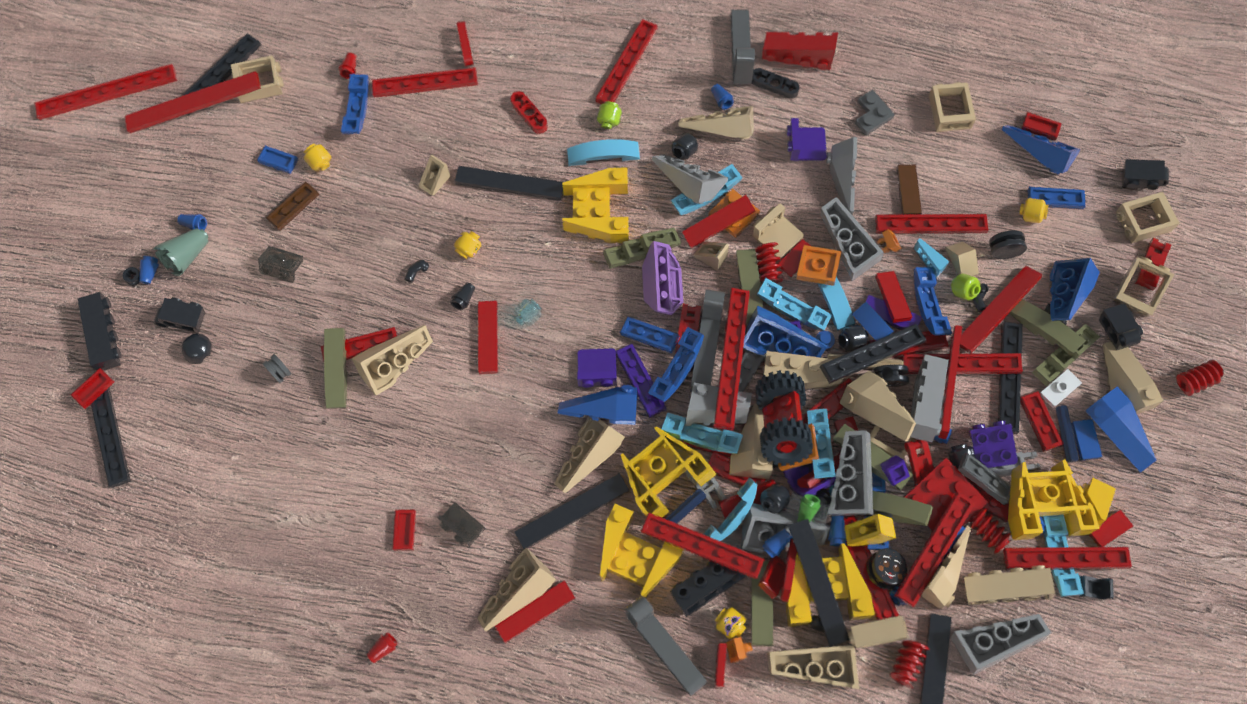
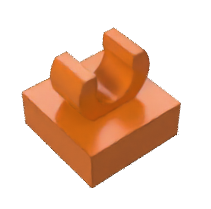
M889 229L882 233L884 238H880L877 241L880 245L886 243V247L882 249L884 253H888L890 250L896 253L902 249L895 234Z
M741 637L733 638L726 642L731 663L747 658L746 653L753 651L751 642L743 643Z

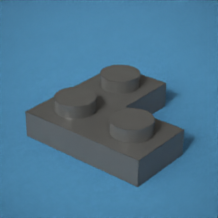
M872 89L858 99V103L867 113L856 119L855 124L867 136L893 119L895 114Z

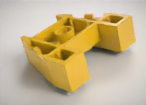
M627 167L607 168L562 183L564 195H573V218H562L564 231L584 234L592 239H602L610 244L629 241L628 217H610V194H628Z
M656 426L654 429L660 435L659 438L633 459L629 460L623 453L621 458L638 507L646 517L649 512L663 518L669 513V510L657 496L659 492L687 470L700 486H703L713 478L716 473L700 453Z
M1062 460L1051 467L1052 472L1028 473L1026 462L1021 463L1012 470L1008 523L1013 540L1033 539L1043 533L1039 516L1064 515L1068 536L1088 535L1100 529L1095 510L1091 502L1088 503L1082 494L1084 493L1082 487L1078 486L1071 475L1073 472L1066 460Z
M614 504L606 521L600 580L604 581L607 573L610 572L643 587L640 596L643 595L646 598L653 588L681 560L685 550L666 542L660 548L627 533L634 517L633 511Z
M842 543L838 548L839 557L822 558L836 601H847L850 621L870 619L874 616L871 593L845 543ZM798 554L796 555L789 602H786L785 605L788 627L809 625L812 622L809 604H814Z

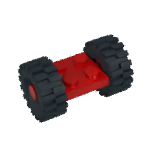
M779 370L776 374H773V372L768 373V377L766 375L762 376V380L759 379L755 387L758 409L762 410L764 427L762 432H760L761 453L768 462L773 461L775 465H778V463H781V466H786V463L795 465L794 462L801 463L803 462L802 458L807 459L809 457L808 454L811 455L813 449L811 430L806 423L803 424L801 415L802 406L805 407L807 401L805 383L800 376L797 377L796 373L790 374V371L786 370L785 373H781V370Z

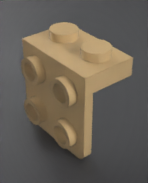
M781 203L776 207H771L763 219L759 218L753 225V237L760 244L778 243V246L773 248L779 250V253L774 256L780 257V259L800 242L804 236L798 228L784 217L785 207Z

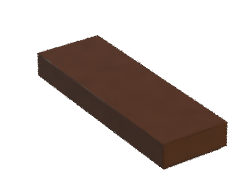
M916 164L897 165L902 214H922Z
M305 181L266 217L267 221L281 231L319 196L318 191Z

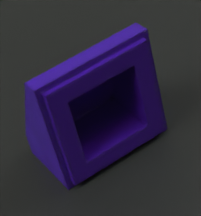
M894 456L880 464L892 486L910 477L904 459L899 456Z

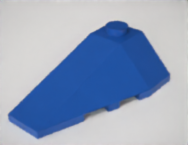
M1010 125L1002 127V130L1045 167L1050 168V172L1055 174L1067 172L1081 150L1059 141L1050 143L1047 137L1035 135L1032 137L1031 132Z
M1091 258L1055 261L1050 273L1052 286L1050 288L1052 295L1050 314L1052 321L1071 320L1095 287L1100 272Z
M757 305L745 330L743 348L760 355L766 354L767 351L821 358L827 345L775 313Z
M623 385L622 387H615L560 402L558 414L579 418L588 415L595 421L605 418L609 419V423L635 425L637 387Z
M1118 386L1085 410L1140 473L1157 461L1132 402Z

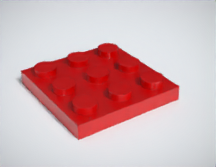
M943 458L903 496L904 498L933 507L927 525L931 532H933L957 491L976 502L962 526L969 522L988 503L947 458Z

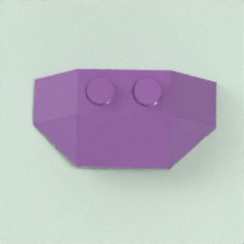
M653 241L642 265L644 301L655 312L672 315L683 303L681 267L671 252L670 245Z

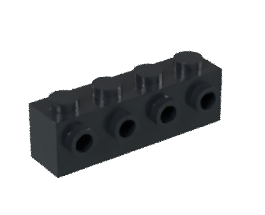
M101 292L77 298L90 366L96 371L99 368L104 371L120 366L119 358L122 355L116 344L118 336L113 329L115 321L110 313L111 302L109 298L105 297Z
M709 561L706 567L694 571L690 578L675 584L670 593L682 612L688 617L741 581L746 575Z

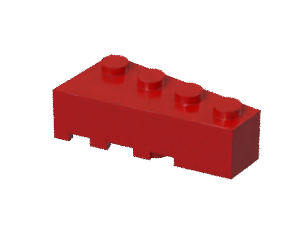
M766 32L762 60L818 68L820 70H831L838 32H832V35H824L823 32H816V35H806L805 32H798L795 35H791L789 32Z

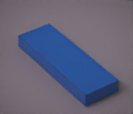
M1029 187L1027 189L1028 198L1043 199L1048 207L1084 209L1086 207L1085 190Z
M627 317L620 331V334L624 337L669 353L673 352L680 337L677 333L631 317Z

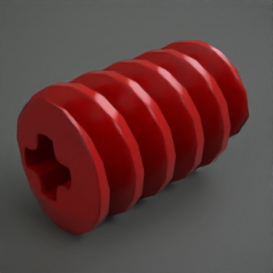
M765 243L755 248V252L758 254L756 258L759 261L757 265L760 268L758 271L759 275H761L759 279L762 283L765 278L774 283L783 281V279L777 278L782 272L776 271L777 268L781 267V264H775L776 261L780 260V257L774 256L779 253V250L773 248L778 246V243Z
M1209 360L1207 363H1202L1200 366H1195L1193 369L1177 374L1176 381L1184 394L1192 396L1194 393H1199L1200 390H1206L1207 387L1219 384L1224 372L1217 361Z
M984 508L969 521L972 522L970 528L971 530L978 528L976 535L984 534L982 541L990 540L987 547L996 546L993 553L997 554L1011 541L1009 540L1011 533L1003 534L1005 527L997 528L999 521L991 522L993 515L985 516L987 509Z
M903 640L901 644L904 648H900L898 651L901 656H897L895 659L899 664H893L892 666L896 672H890L889 675L900 685L914 689L910 681L917 682V679L912 675L913 673L920 674V671L915 667L923 666V663L918 659L926 658V655L921 651H928L929 648L916 641Z

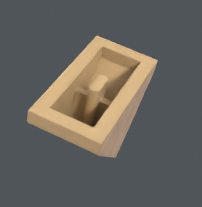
M430 155L419 187L430 195H435L450 178L447 164Z
M704 241L695 252L694 257L718 271L728 256L729 245L727 243Z
M964 242L945 248L958 275L964 273L976 276L979 274L976 249Z

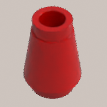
M347 53L338 68L340 76L345 79H350V74H356L357 57L354 53Z
M389 632L381 634L366 655L370 661L376 663L396 650L395 647L398 645V642Z

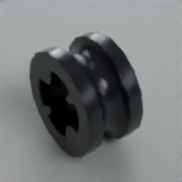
M129 267L123 272V279L127 284L136 286L140 283V272L135 267ZM132 274L136 275L134 276V279H130L129 277H132Z

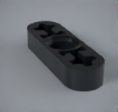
M762 68L753 70V85L789 99L797 97L800 86L796 81ZM776 80L780 84L778 86H772L770 82Z

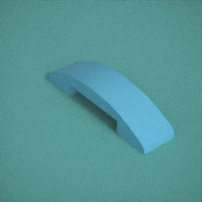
M597 140L578 144L567 149L569 166L586 165V161L622 158V161L640 160L638 142L630 140Z
M731 164L718 172L728 177V181L711 201L697 204L683 193L671 199L679 214L684 215L711 203L740 182L742 176L734 165Z
M836 277L834 286L817 283L831 311V319L837 331L855 325L850 305L838 278Z
M765 278L757 293L764 302L795 321H800L803 325L820 331L825 330L832 314L817 306L814 308L782 291L780 285Z
M827 408L807 411L808 424L812 423L815 427L819 459L813 460L815 479L835 477Z
M667 412L662 430L672 437L709 450L733 454L738 453L743 434L729 430L719 431L696 423H692L691 426H685V417Z
M751 478L737 492L742 500L718 529L711 524L704 535L721 541L741 524L748 514L756 495L757 484Z
M1064 515L1043 516L1042 519L1046 525L1044 528L1045 547H1068L1066 539L1068 530ZM1051 569L1054 581L1062 597L1083 595L1079 574H1075L1074 569Z

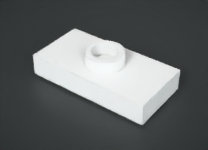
M1067 369L1046 387L1040 395L1054 408L1081 385L1082 382Z

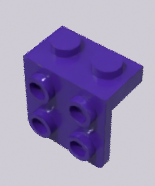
M791 118L790 125H787L786 134L789 136L787 151L790 152V161L826 160L825 129L823 127H799V118Z
M613 348L579 350L578 387L617 386L616 350Z
M1005 420L993 422V426L985 427V424L972 425L973 429L968 430L969 436L972 439L975 458L987 468L1013 465L1018 462L1011 424H1005Z
M813 463L783 471L790 489L803 497L806 494L815 495L818 490L829 488L836 481L835 474V477H828L811 488L799 487L797 480L814 470Z

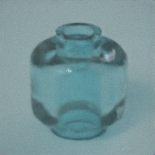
M527 298L523 299L514 309V313L517 315L514 319L521 326L524 324L532 326L542 316V308L532 298L530 300Z

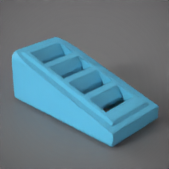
M919 238L917 240L914 250L927 267L933 268L937 278L945 270L949 261Z

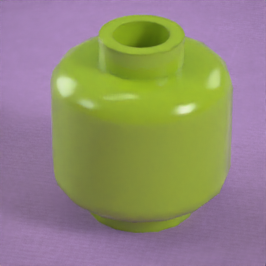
M606 101L605 104H601L599 107L597 121L602 124V128L612 129V127L619 125L622 110L617 103Z
M964 273L959 274L952 280V293L956 297L972 300L980 293V281L974 276Z

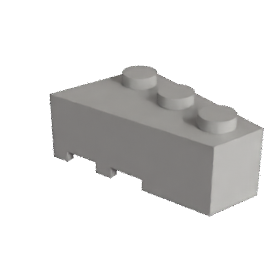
M694 382L685 426H691L692 423L710 425V422H714L718 387ZM738 391L735 424L746 423L751 393Z

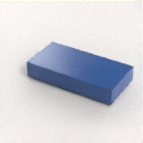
M266 145L257 159L260 164L288 174L292 173L299 160L297 156Z
M1093 419L1073 421L1071 425L1080 460L1102 458Z

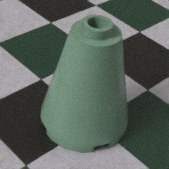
M195 228L154 247L155 250H158L155 254L167 270L171 268L174 270L172 274L179 277L208 244L209 236L203 229Z

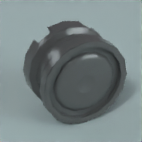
M275 354L271 356L269 361L262 363L279 383L284 381L283 378L289 377L292 374Z

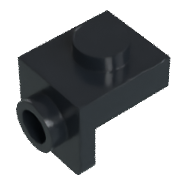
M1086 575L1079 576L1083 595H1079V597L1095 601L1114 598L1112 578L1099 579Z

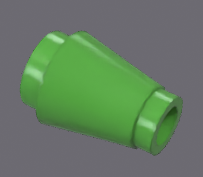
M806 494L801 498L797 522L806 519L811 522L820 508L819 498L811 494Z

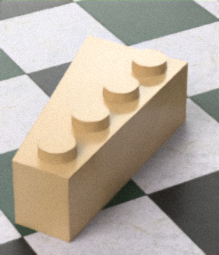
M772 351L766 352L763 376L766 375L768 377V373L773 372V374H776L779 370H781V373H785V370L790 371V374L794 372L797 374V377L800 376L802 381H804L805 389L838 387L843 380L842 378L829 384L820 369L822 364L833 359Z
M1042 565L1034 566L1032 570L1023 571V568H1013L1008 573L994 570L989 571V575H980L979 572L969 573L968 577H964L968 605L997 603V600L1001 599L1002 602L1006 603L1015 602L1020 597H1023V600L1035 601L1041 598L1040 596H1044L1045 600H1051L1055 595L1051 569H1045V566Z
M854 645L767 652L770 674L859 689Z

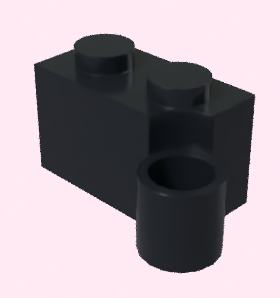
M1125 159L1122 170V187L1156 190L1159 186L1169 184V168L1165 167V161Z
M175 297L171 299L164 298L162 307L158 308L153 323L164 328L173 327L199 333L205 311L196 302L186 303Z
M1125 303L1103 309L1099 322L1116 350L1138 345L1141 342V336L1143 335L1142 327L1137 324L1132 311L1127 308Z

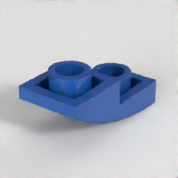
M867 302L852 313L856 320L876 341L889 336L893 332Z

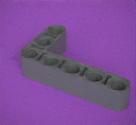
M731 9L733 84H752L755 48H751L749 9Z
M708 289L705 291L699 332L704 335L695 360L690 392H692L694 382L711 385L725 292Z
M643 595L625 608L629 621L690 696L694 695L707 683L700 671L654 616L653 607Z

